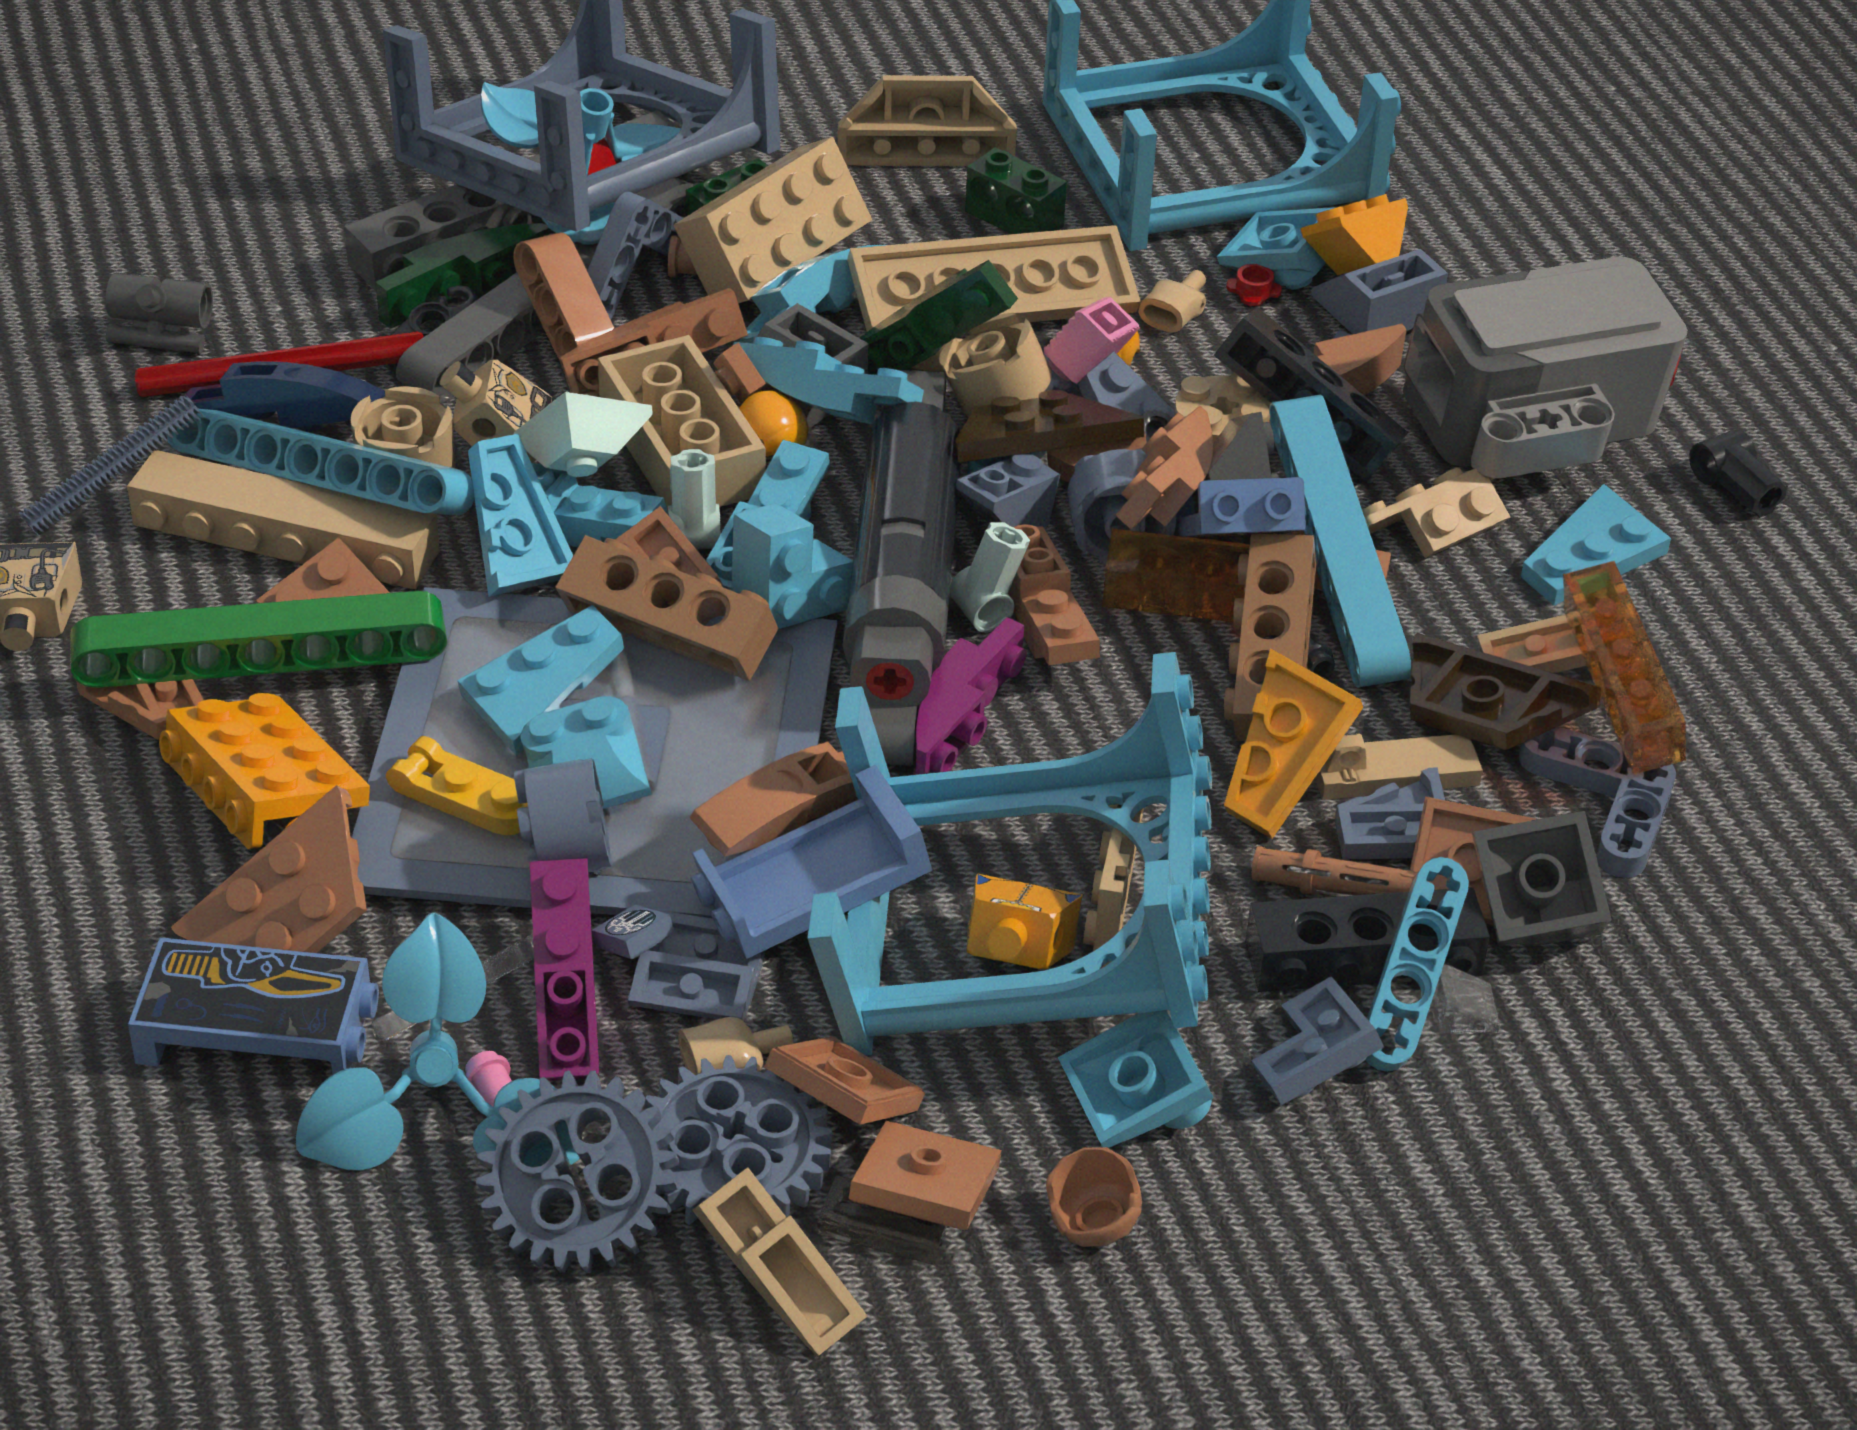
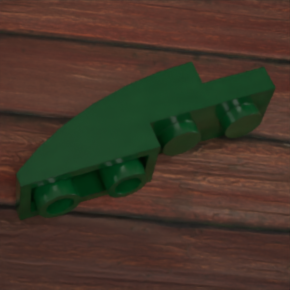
M544 223L489 228L450 237L404 254V269L375 282L379 321L391 329L402 324L409 317L411 311L422 303L435 302L439 296H446L447 301H450L454 298L448 297L446 291L451 286H467L475 291L478 298H481L517 273L513 257L516 245L522 241L550 235V228Z
M990 260L969 271L965 268L894 312L859 338L869 344L868 374L877 375L879 368L908 370L934 356L944 344L1010 309L1018 300V297Z

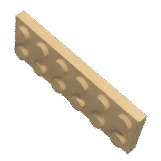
M1117 225L850 248L847 258L867 332L940 282L964 268L969 271L987 260H990L1018 297V300L1012 307L1001 314H1016L1020 322L1023 323L1025 318L1029 322L1070 319L1075 316L1076 311L1104 297H1111L1126 313L1137 312L1141 303Z

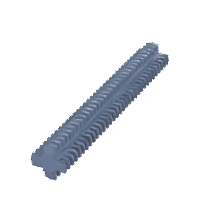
M186 394L184 397L180 396V400H174L175 404H169L170 408L165 407L163 412L160 410L158 416L154 415V419L149 418V422H144V426H138L139 430L134 429V434L129 433L127 438L123 437V441L119 440L118 445L113 444V449H107L108 453L102 452V456L98 455L97 460H92V464L87 463V468L82 467L80 472L77 470V475H71L72 479L66 478V483L61 482V486H55L56 490H50L51 494H45L46 498L40 497V502L35 501V506L30 504V510L25 508V513L19 512V514L32 531L39 536L37 529L43 533L42 526L48 529V522L52 525L55 524L53 518L57 521L60 520L58 514L65 517L63 511L69 514L68 507L74 510V503L80 506L79 499L83 502L86 501L84 495L90 499L89 492H92L94 495L96 494L94 488L101 491L99 484L106 487L105 480L112 483L110 476L116 480L115 473L121 476L120 469L127 472L125 466L127 465L132 468L131 461L134 464H138L136 458L142 461L141 454L145 457L148 456L146 450L153 453L151 447L153 446L157 450L156 443L163 446L161 439L168 442L167 435L174 438L172 432L178 435L177 428L182 431L184 430L182 424L189 427L187 421L189 420L193 424L192 417L199 420L197 413L202 415L200 410Z

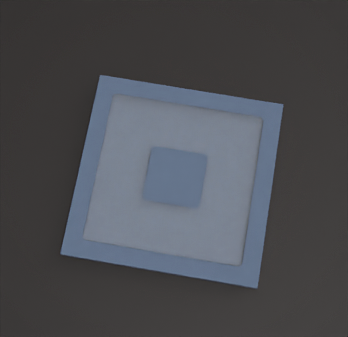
M424 587L423 591L436 595L441 601L447 645L445 650L434 659L402 663L368 779V784L370 785L369 806L360 807L352 838L357 840L359 850L358 878L363 883L364 894L532 908L527 850L535 848L534 844H529V841L523 842L521 833L515 835L493 833L404 796L390 787L386 780V772L397 760H406L408 758V749L420 736L434 739L446 752L514 779V771L529 768L525 750L523 749L517 756L462 697L457 680L572 617L575 613L567 609L562 598L499 594L488 597V592ZM724 616L711 619L706 626L719 623ZM812 619L778 629L750 681L619 631L622 636L624 649L584 689L573 690L559 704L560 708L602 696H611L622 700L628 706L652 793V795L603 809L605 824H607L609 832L612 867L588 873L590 913L618 915L636 904L653 910L713 919L711 911L716 909L714 904L704 908L691 882L690 877L699 873L692 853L703 848L713 866L716 867L750 850L724 857L718 849L714 848L707 841L706 836L692 822L690 816L700 805L745 776L787 755L819 744L837 633V620ZM425 771L423 772L424 775L429 776L431 778L434 776Z

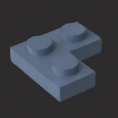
M1329 977L1281 1005L1290 1024L1298 1034L1251 1061L1260 1079L1282 1106L1294 1098L1310 1093L1315 1086L1341 1071L1361 1064L1366 1057L1384 1048L1374 1026L1336 981Z

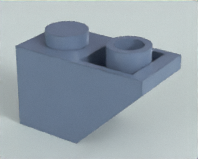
M1024 453L1011 456L957 479L955 488L977 515L989 523L1005 522L1011 527L1017 525L1046 527L1050 523L1060 474L1044 465L1038 457Z

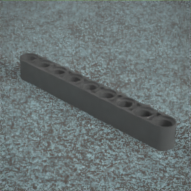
M675 177L635 194L650 199L685 218V190L695 185ZM573 242L586 270H588L598 243L586 245L580 242ZM642 246L634 267L655 252ZM518 273L512 275L410 346L399 359L396 369L398 382L404 386L432 391L440 396V403H444L453 398L454 395L440 385V380L444 372L453 363L459 361L474 373L489 360L503 362L545 332Z

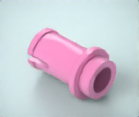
M494 1051L480 1052L473 1056L466 1064L465 1076L484 1100L493 1107L498 1091L512 1081L509 1076L511 1067L508 1060Z

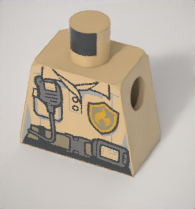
M489 360L474 373L457 361L444 372L440 380V385L457 398L452 418L454 430L471 446L478 441L514 435L517 429L552 403V396L499 360ZM527 452L531 463L535 462L536 459Z
M75 542L0 544V640L6 648L13 651H24L31 647L33 638L57 637L63 633L82 587V577Z

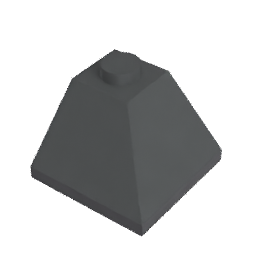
M1585 811L1484 829L1472 833L1498 944L1547 945L1600 935L1612 921Z

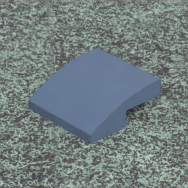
M656 910L670 914L675 932L672 936L639 955L628 997L629 1005L711 1019L735 1017L744 1021L754 995L766 950L746 959L735 939L729 942L723 940L712 918Z

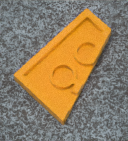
M1270 648L1265 665L1267 669L1261 691L1257 693L1252 708L1253 718L1246 742L1241 745L1224 807L1230 815L1273 839L1363 709L1361 699Z

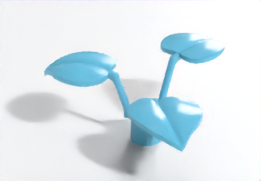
M484 82L481 90V109L484 120L491 132L498 139L511 146L526 149L538 147L534 91L520 88H503ZM587 88L580 91L587 175L593 144L604 138L605 135L606 142L614 158L620 159L623 162L668 143L681 130V128L640 123L621 124L613 127L614 113L612 109L614 104L612 98L606 92L596 88ZM615 202L590 211V226L579 231H573L544 218L542 219L551 230L556 233L567 234L573 242H580L586 245L599 243Z
M432 912L393 951L387 960L382 978L385 1000L395 1014L412 1023H420L430 1019V1029L419 1034L411 1044L410 1067L402 1072L401 1078L385 1094L377 1074L367 1068L345 1069L335 1073L321 1083L305 1105L298 1122L296 1149L302 1156L346 1170L370 1169L388 1160L397 1150L404 1129L402 1116L391 1103L397 1100L410 1083L415 1080L428 1087H439L452 1080L457 1083L474 1106L487 1116L477 1126L473 1134V1147L477 1154L496 1150V1146L486 1136L485 1131L486 1128L504 1131L507 1124L498 1111L500 1107L508 1108L516 1113L523 1108L517 1091L522 1089L533 1099L541 1096L540 1079H517L507 1083L498 1091L493 1107L475 1089L465 1076V1072L458 1068L457 1046L449 1034L441 1031L442 1019L449 1022L462 1023L475 1017L486 995V978L481 960L466 936L449 920L438 913ZM560 1122L556 1126V1131L572 1165L579 1160V1156L574 1150L567 1124ZM540 1143L531 1147L526 1153L525 1165L534 1168L545 1164L552 1155L553 1146L547 1143Z

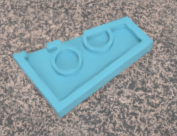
M514 434L476 442L468 450L488 597L559 581L573 554L519 435Z
M1603 484L1523 562L1521 578L1555 606L1668 554L1671 538Z
M591 605L457 680L461 696L517 756L524 749L521 742V731L524 725L538 714L559 709V704L573 690L584 689L624 649L622 636L594 605Z

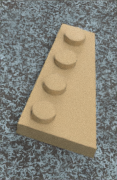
M1119 804L1108 805L1110 808L1113 809L1122 807V805ZM1144 808L1135 815L1133 822L1142 823ZM1114 827L1112 832L1103 831L1099 864H1104L1103 871L1096 870L1091 898L1092 904H1098L1097 911L1088 910L1083 944L1094 945L1093 951L1108 942L1123 927L1137 847ZM1107 962L1106 964H1104V965L1102 966V968H1103L1104 966L1108 965V964L1111 963V962Z

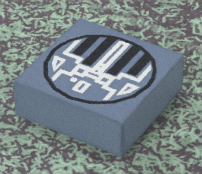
M636 904L591 930L597 948L630 959L637 957L672 936L675 932L670 914Z

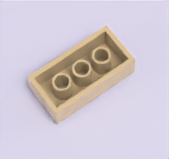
M829 137L796 148L673 226L707 294L711 295L730 288L734 290L737 302L740 303L750 300L764 285L782 272L803 261L818 256L873 219L834 138Z
M689 335L598 358L599 397L652 405L653 415L625 445L657 496L664 497L667 511L668 505H672L670 456H675L688 449H701L704 453L714 455L716 504H719V507L750 499L766 471V448Z

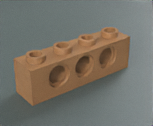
M1251 533L1249 554H1240L1238 583L1239 585L1246 586L1244 598H1235L1233 620L1234 629H1240L1241 635L1240 643L1231 642L1229 650V673L1236 674L1235 688H1226L1224 699L1225 720L1234 721L1236 741H1246L1253 718L1252 708L1255 698L1262 688V685L1257 683L1265 678L1267 671L1265 665L1270 648L1307 669L1316 573L1314 535ZM1271 591H1281L1279 594H1266ZM1267 635L1278 636L1274 639H1262V637Z
M585 535L555 587L570 612L577 614L594 605L619 631L747 681L751 680L779 629L770 611L768 602L758 594L748 590H742L740 594L723 588L720 582L707 574L698 572L691 576L678 571L671 562L662 557L651 555L649 559L634 554L623 543L611 538H606L602 542ZM633 581L627 588L616 591L621 584ZM678 599L672 606L661 608L668 600ZM724 616L719 623L706 626L711 619Z

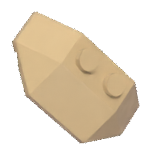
M883 75L838 122L837 146L847 166H968L994 147L1015 156L1017 128L1016 123L973 76Z

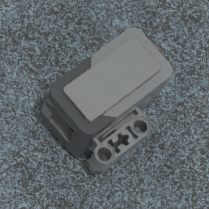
M1612 257L1530 270L1529 273L1523 271L1440 284L1429 290L1424 312L1418 313L1416 316L1404 361V371L1407 376L1403 387V395L1440 456L1452 465L1469 467L1472 464L1484 476L1506 478L1597 461L1602 456L1606 443L1646 436L1655 430L1668 389L1672 386L1676 376L1688 330L1648 270L1640 262L1628 257Z

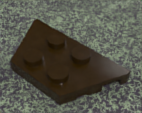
M1062 390L1044 391L1039 393L1038 398L1020 400L1012 396L997 397L991 400V404L975 406L955 441L957 462H966L1144 437V418L1141 415L1068 394Z
M1416 633L1413 636L1412 687L1410 692V720L1470 738L1486 745L1508 750L1587 714L1600 706L1601 687L1420 633Z

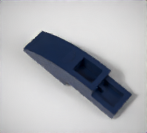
M263 361L233 363L219 380L220 384L190 388L186 393L187 397L199 409L217 410L239 416L246 415L247 418L255 420L268 418L277 412L280 426L288 428L298 427V430L304 432L317 431L326 427L328 423L345 421L347 426H351L352 411L362 399L370 395L371 402L385 397L384 390L338 371L313 365Z

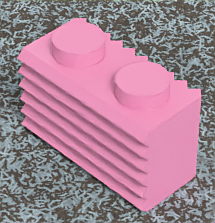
M1104 297L1076 311L1075 316L1068 319L1069 323L1062 326V330L1057 332L1056 337L1050 340V344L1044 347V354L1049 358L1048 364L1059 377L1067 381L1071 380L1077 384L1113 351L1117 354L1140 327L1111 297Z

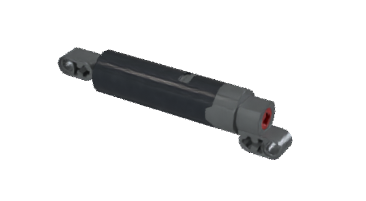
M899 370L908 374L907 381L924 390L922 403L917 401L898 403L890 409L882 411L871 426L867 445L843 649L846 661L851 666L850 685L851 687H863L886 764L914 766L919 704L928 695L931 675L941 665L945 651L958 491L955 487L957 479H960L961 462L956 460L955 441L960 434V428L951 419V415L945 413L946 373Z

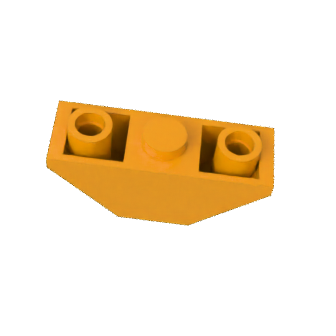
M1387 194L1316 213L1317 223L1300 228L1303 238L1337 275H1341L1399 256L1408 204L1406 198L1388 202Z

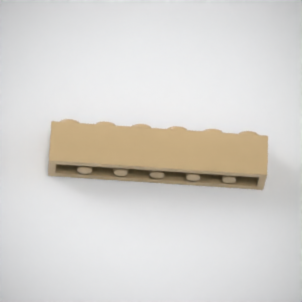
M154 450L127 485L132 520L135 526L301 564L307 562L339 537L380 582L410 589H417L440 552L437 514L421 513L302 482Z

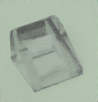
M1444 964L1434 993L1441 1033L1499 1032L1500 1024L1491 984Z

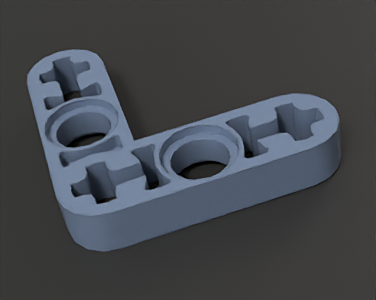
M624 192L616 200L587 270L610 320L617 309L641 247L643 246L657 254L668 257L672 235L678 236L673 225L683 219L654 201L632 192Z
M1556 727L1521 743L1519 761L1521 766L1527 771L1538 776L1615 798L1601 834L1597 852L1598 864L1605 872L1615 877L1629 878L1641 874L1646 868L1671 798L1676 778V770L1673 764L1666 758L1561 727ZM1567 756H1573V760L1568 759ZM1587 760H1597L1606 763L1610 768L1607 770H1597L1588 767L1584 762ZM1620 771H1626V775L1620 774ZM1631 809L1639 810L1646 813L1650 818L1642 821L1635 820L1626 816L1624 811ZM1623 838L1632 841V846L1628 853L1619 851Z

